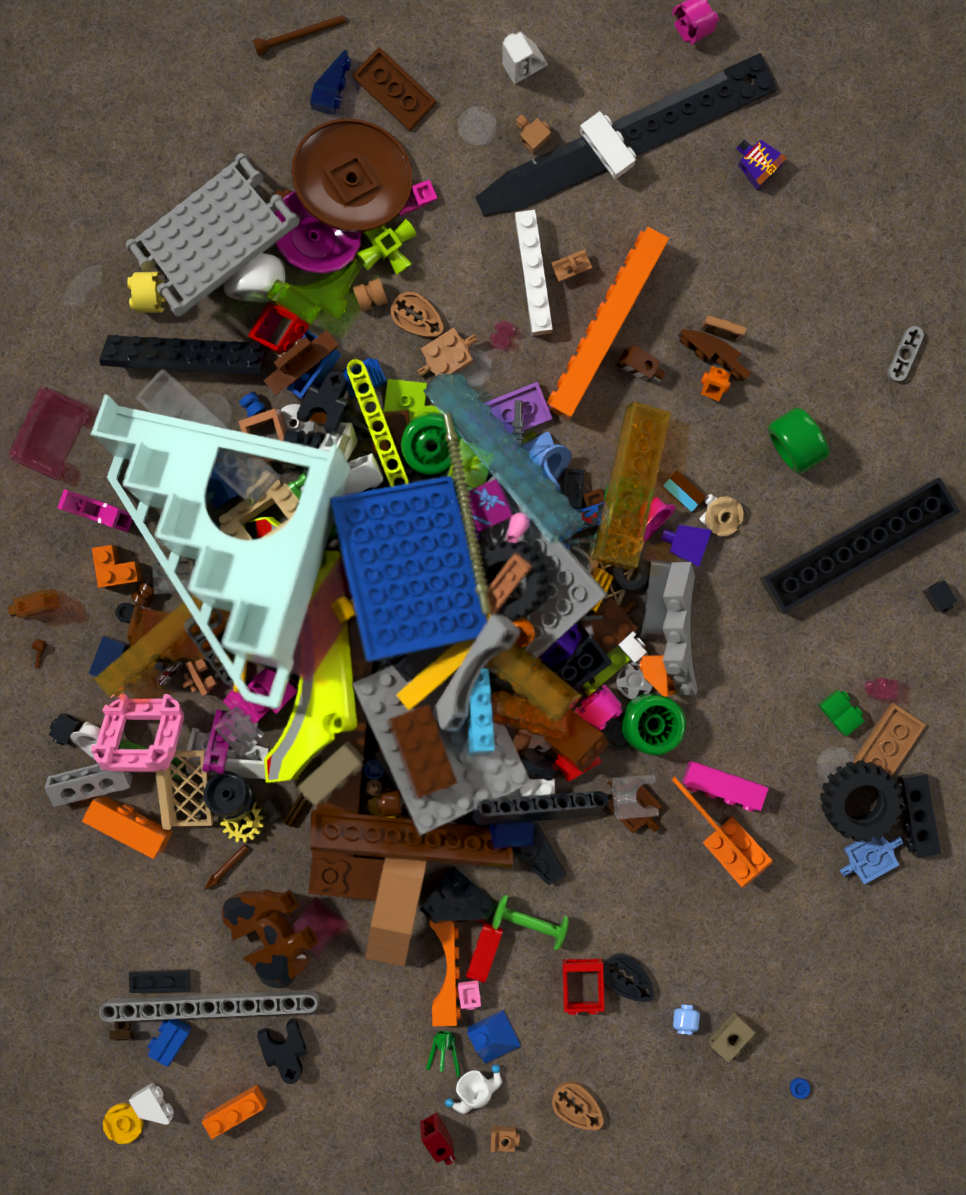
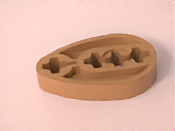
M405 292L397 296L393 301L391 316L399 328L410 334L425 338H437L442 335L444 326L439 314L420 294ZM404 301L408 309L414 307V313L419 314L421 312L423 320L415 322V317L412 314L406 316V310H398L397 303H403ZM427 323L430 325L439 324L438 328L440 331L432 333L431 327Z
M567 1081L560 1084L554 1090L552 1106L559 1118L568 1124L585 1130H599L603 1126L604 1119L596 1099L582 1084L575 1081ZM566 1091L569 1099L574 1097L577 1105L583 1104V1111L578 1110L576 1112L573 1104L567 1105L566 1098L559 1099V1092L564 1093ZM598 1116L599 1123L594 1122L591 1124L590 1117L595 1118Z

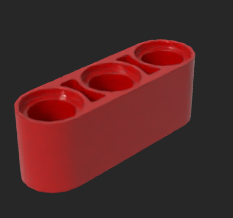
M486 922L483 923L482 932H480L476 949L470 961L469 970L466 973L467 978L475 981L478 980V982L485 984L503 928L498 927L496 930L493 928V925Z

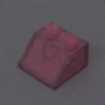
M315 896L292 924L291 928L295 934L300 929H304L308 925L311 926L319 943L309 950L319 957L335 938L346 920Z

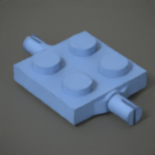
M884 836L878 840L873 837L871 842H865L861 838L860 842L855 841L843 848L848 856L849 865L839 870L843 877L854 871L858 874L861 882L866 884L899 866L893 849L904 843L900 837L890 842Z

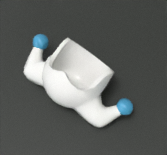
M492 1066L494 1075L490 1079H486L476 1070L464 1074L456 1086V1092L462 1101L453 1102L449 1098L445 1101V1105L448 1108L452 1107L463 1115L472 1108L484 1107L490 1101L492 1093L502 1084L499 1073L500 1066Z

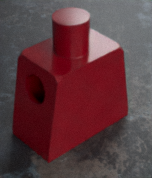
M438 1112L420 1121L421 1141L435 1162L439 1163L443 1160L446 1165L452 1164L456 1160L453 1139Z

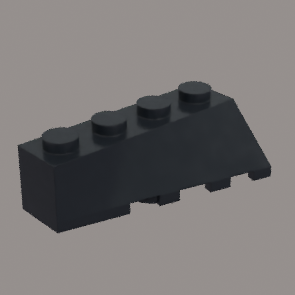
M590 634L571 657L530 687L548 711L611 665L612 662Z

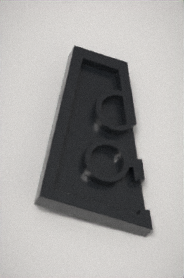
M538 822L511 836L512 850L516 853V856L526 862L548 885L566 877L567 874Z

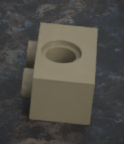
M734 1012L708 1042L729 1063L732 1059L734 1060L739 1056L745 1044L751 1043L754 1039L755 1031ZM731 1035H738L735 1041H728Z

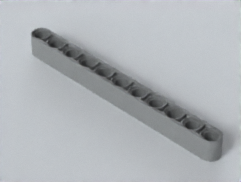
M314 990L118 998L106 1001L100 1008L99 1015L104 1021L115 1022L311 1013L317 1008L320 998ZM305 998H312L315 1004L308 1005L305 1002ZM271 999L275 1006H268L265 1000ZM285 999H292L295 1005H287ZM226 1001L233 1002L235 1007L228 1008ZM245 1001H253L255 1007H248ZM206 1002L213 1003L215 1008H207ZM186 1003L193 1004L195 1009L189 1010L186 1007ZM148 1004L152 1005L155 1011H148L146 1006ZM166 1004H172L175 1010H168ZM127 1005L132 1006L135 1012H129L127 1010ZM107 1006H111L115 1013H109Z

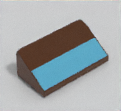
M678 470L662 485L690 512L706 498Z

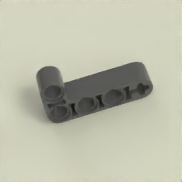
M650 559L644 618L641 623L642 633L640 634V639L660 642L664 635L663 626L667 608L663 595L671 568L670 561Z
M213 608L212 613L215 612L216 616L214 619L209 620L208 623L211 630L217 628L223 620V616L217 608ZM191 616L184 623L185 632L226 685H234L231 676L228 677L223 670L225 667L221 660L218 663H214V659L218 655L211 644L206 648L202 647V644L208 639L200 626L196 632H191L192 626L198 625L195 618Z

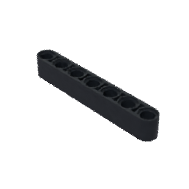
M602 791L484 799L479 802L474 810L473 820L479 825H495L593 817L602 813L609 800Z

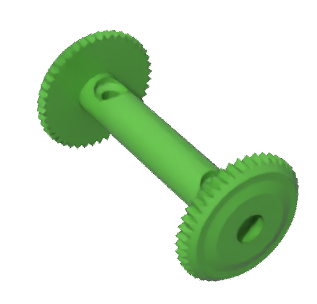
M502 896L493 919L494 929L497 930L501 919L555 937L553 949L558 950L561 948L569 924L567 916L563 917L560 926H556L506 908L508 896Z

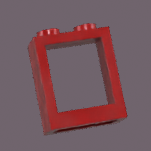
M268 302L248 336L280 355L283 352L289 351L297 340L302 339L310 325L297 315ZM282 318L291 321V324L276 346L270 343L269 340Z
M602 958L562 959L564 1012H568L569 1015H578L580 1012H588V1014L595 1015L604 1011ZM597 971L598 1001L569 1002L568 972Z

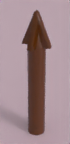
M243 844L214 875L210 876L204 889L207 890L218 884L219 880L250 849Z

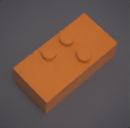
M105 795L92 800L82 822L152 859H155L163 852L173 833L172 830H163L162 825L134 811L135 808L127 803L122 805Z

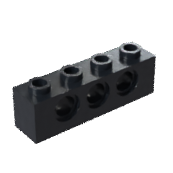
M920 772L898 776L899 782L897 784L902 791L900 794L903 796L904 802L900 806L903 808L902 813H905L906 817L903 825L905 832L909 834L910 840L907 841L909 853H912L917 858L941 854L927 774ZM916 790L918 796L915 800H911L910 794ZM920 810L921 817L915 820L914 813ZM924 830V837L922 839H918V832Z

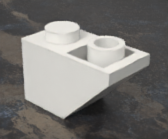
M154 1082L133 1094L129 1099L131 1106L141 1119L167 1125L174 1117L172 1106L169 1103L166 1104L161 1088L159 1086L156 1087Z

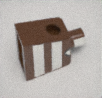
M636 345L626 347L616 366L644 381L653 378L660 382L666 373L658 368L660 361Z

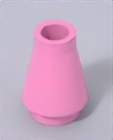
M516 513L511 517L506 536L507 541L517 543L519 538L530 527V519L527 515Z

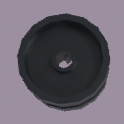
M226 771L224 774L214 775L207 782L204 789V802L207 808L222 820L229 822L239 821L251 812L255 803V793L252 786L237 773Z

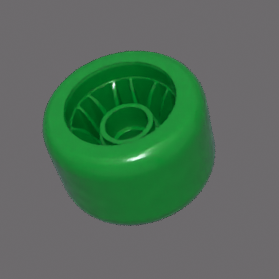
M799 407L793 408L769 424L768 434L776 451L794 473L803 474L828 458L830 450L827 441L818 425L804 409Z
M425 412L419 414L407 424L401 440L403 456L409 466L421 474L439 475L451 468L450 462L452 459L449 458L451 455L448 453L450 448L447 445L449 443L445 439L447 432L443 413ZM453 421L455 433L458 434L457 442L459 443L460 438H462L461 431ZM429 440H433L437 443V448L430 450L427 448L426 443Z
M648 693L640 695L628 703L622 714L621 729L626 741L633 748L647 755L659 756L670 753L679 746L685 735L686 719L682 709L674 700L663 695ZM653 718L654 726L648 728L647 723L649 719Z

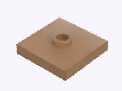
M709 315L701 326V331L738 342L745 335L747 329L746 327Z

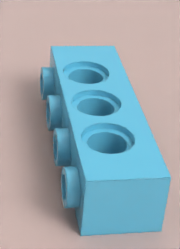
M489 668L480 671L470 696L467 717L470 755H489L494 751Z

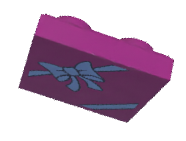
M499 478L467 492L470 494L468 499L471 500L469 504L472 505L470 510L473 511L471 516H474L472 521L475 522L476 532L505 521L514 515Z

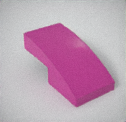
M430 180L412 186L409 199L403 210L399 213V216L437 200Z

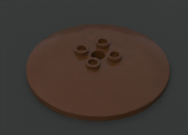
M344 118L325 122L312 129L301 140L293 157L292 183L299 201L314 218L331 228L346 232H365L378 229L396 218L409 199L412 188V169L405 150L389 132L368 121ZM353 176L357 181L349 183L346 177Z

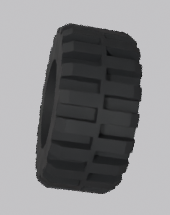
M503 541L485 548V551L479 554V556H482L480 561L483 562V565L481 567L484 568L483 573L486 574L484 579L487 580L485 585H488V588L496 579L499 565L509 561L514 554L517 553L532 566L525 576L526 586L523 595L517 599L509 597L495 614L505 616L511 621L518 620L541 608L540 605L546 602V594L551 591V586L548 585V582L552 581V575H548L547 571L551 569L549 563L545 564L543 561L545 556L542 553L537 554V548L533 545L527 546L528 544L525 541L517 543Z
M858 760L857 764H854L851 761L847 762L844 768L841 766L837 767V772L834 775L832 773L828 775L829 782H824L822 786L824 793L820 794V800L823 802L821 808L832 827L838 833L840 832L843 837L847 839L851 837L853 841L860 842L861 838H863L865 842H871L873 837L877 840L882 838L884 832L890 833L892 831L891 826L893 824H898L899 819L897 816L902 815L903 808L900 806V804L904 803L903 796L900 794L902 791L896 781L882 767H878L872 762L866 764L864 761ZM859 786H874L878 791V801L873 810L863 816L848 815L844 809L848 794Z

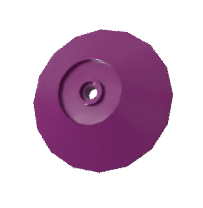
M295 191L283 198L286 207L299 218V224L275 242L277 250L289 263L306 272L326 274L339 271L354 260L361 245V232L341 231L321 223L304 208ZM279 210L274 212L281 223L286 221V218Z

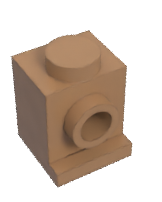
M492 1125L491 1152H515V1146L519 1147L520 1134H516V1127ZM507 1139L509 1142H502V1140Z

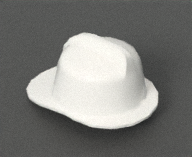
M85 722L79 731L73 732L70 735V739L89 756L94 758L91 747L97 744L101 728L90 722Z

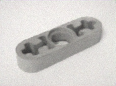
M912 326L904 332L888 369V377L891 381L900 382L907 377L924 337L921 328ZM915 331L918 339H914L911 345H905L904 343H909L911 340L909 333ZM902 349L909 350L910 358L908 360L901 358L900 352ZM900 363L907 364V366L903 365L900 369L902 375L895 377L896 373L893 370L898 369Z

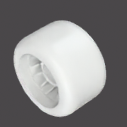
M261 253L224 282L225 294L230 298L246 302H272L280 300L285 293V264L283 260L273 255Z

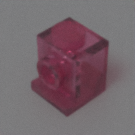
M875 677V681H866L865 692L871 698L896 700L898 680L889 679V683H887L888 679Z

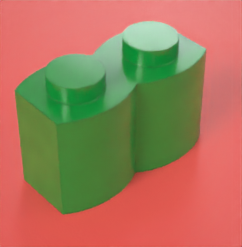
M835 690L821 701L818 706L839 732L847 737L865 722L862 718L864 714L857 706L852 707L849 702L851 698L845 691Z

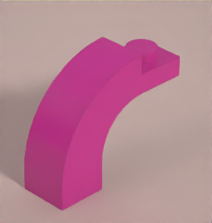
M66 489L63 490L57 507L58 509L127 533L133 520L126 510Z

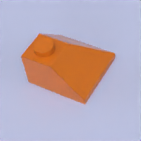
M664 654L642 656L640 670L643 672V677L661 695L671 696L677 694L671 675L667 674L663 663Z

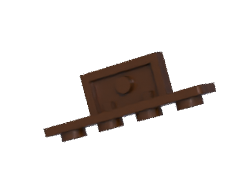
M328 330L324 331L312 342L306 337L297 340L289 351L283 352L277 357L274 364L278 369L264 380L265 383L278 396L338 348L339 344Z

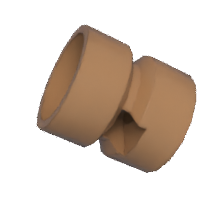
M379 278L369 281L367 286L361 284L353 287L362 312L372 309L374 304L381 306L388 303Z

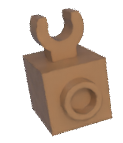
M523 115L516 119V125L523 131L520 134L519 140L532 154L550 139L551 128L545 121L541 122L537 118L530 124Z

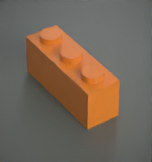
M255 1085L207 1113L202 1120V1124L212 1140L263 1110L267 1101L258 1085Z

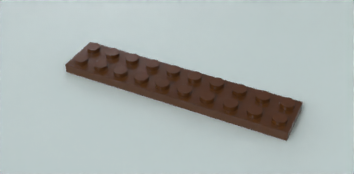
M312 810L311 851L512 868L511 829L445 823L419 835L413 819Z

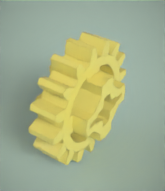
M256 802L251 810L255 818H252L249 813L244 817V820L247 822L243 825L240 820L233 822L223 821L220 823V825L226 826L223 833H230L229 839L235 836L236 842L241 838L243 842H247L248 837L253 840L255 834L259 835L261 833L258 827L264 826V823L260 822V820L264 819L265 815L259 814L262 808L256 809ZM230 823H233L234 827L236 828L235 830L232 828ZM253 827V829L250 832L244 833L245 828Z

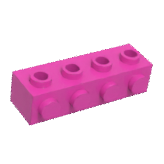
M689 760L682 783L686 785L685 789L696 793L698 790L704 791L707 797L716 799L717 796L724 798L723 802L733 806L736 803L742 804L743 809L754 812L755 809L761 811L768 791V787L692 760Z

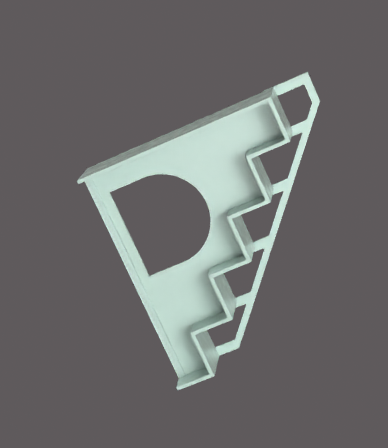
M105 395L91 435L114 456L107 476L109 482L247 702L279 709L294 662L292 656L334 522L330 498L342 496L350 465L336 444H332L330 451L320 450L118 406L110 396ZM219 448L310 467L298 507L290 521L283 528L262 539L239 540L225 535L215 527L206 509L205 494ZM125 459H129L131 462L123 486L140 500L137 510L118 481ZM150 506L164 509L155 537L171 550L169 560H167L145 525ZM181 556L198 560L188 590L203 602L201 611H199L176 574ZM213 608L232 612L222 645L236 655L234 664H232L208 626ZM246 660L278 668L270 697L250 693L241 679Z

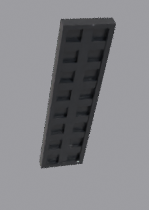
M108 335L99 362L100 366L261 374L267 348L258 342Z

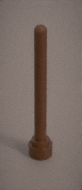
M341 15L265 40V38L254 39L253 42L258 56L264 55L266 51H269L268 48L344 24L346 17Z

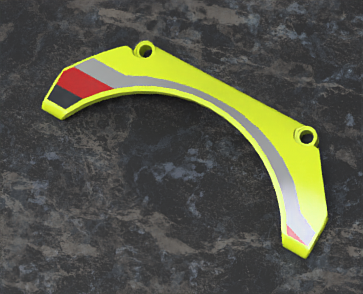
M262 517L249 520L243 524V527L252 540H258L281 524L274 517ZM324 551L299 633L301 671L294 709L282 736L264 758L266 782L299 779L298 776L309 762L335 739L334 733L353 731L357 727L347 620L341 623L331 607L334 602L345 596L342 557L338 551Z

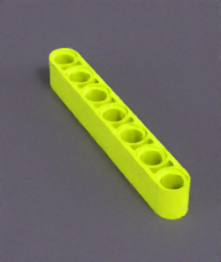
M352 360L347 365V372L390 486H395L394 483L398 478H403L405 484H409L407 474L367 368L362 361ZM355 365L362 366V372L358 375L352 374V368ZM362 384L369 385V391L366 394L359 392V387ZM369 403H375L377 408L375 412L368 413L366 406ZM376 422H382L384 424L383 430L375 432L373 425ZM385 440L391 443V448L388 451H382L380 448L381 443ZM391 459H395L398 462V467L395 470H389L387 467Z

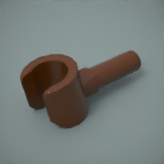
M40 639L35 640L32 644V649L37 651L35 668H40L41 656L47 646L46 642Z

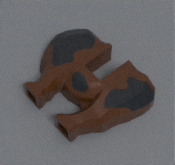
M268 889L239 892L225 901L222 907L223 923L231 931L233 940L256 931L263 945L254 949L243 959L254 968L263 984L273 988L288 987L295 977L307 967L309 959L304 952L305 949L309 950L319 943L314 931L308 925L294 934L290 924L281 916L282 912L288 915L299 907L290 890L284 893L273 892Z

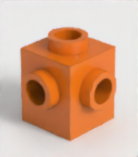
M711 366L709 372H704L700 383L703 384L701 395L719 402L723 393H727L731 382L728 381L730 373L722 368Z

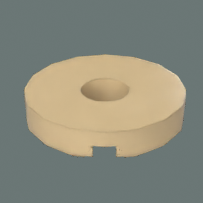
M729 496L715 499L705 513L707 528L718 536L733 534L743 521L744 511L742 505ZM725 512H728L727 519L721 521L722 515Z

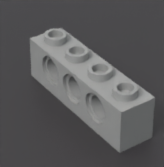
M98 764L48 776L44 789L53 807L64 806L72 802L84 801L116 791H124L130 788L133 775L131 771H106L101 769Z

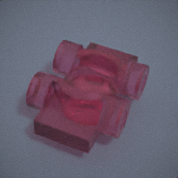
M502 320L501 323H496L494 329L498 330L497 334L492 333L490 340L493 341V347L503 350L504 346L509 347L511 340L508 337L509 335L513 337L516 330L512 328L514 324Z

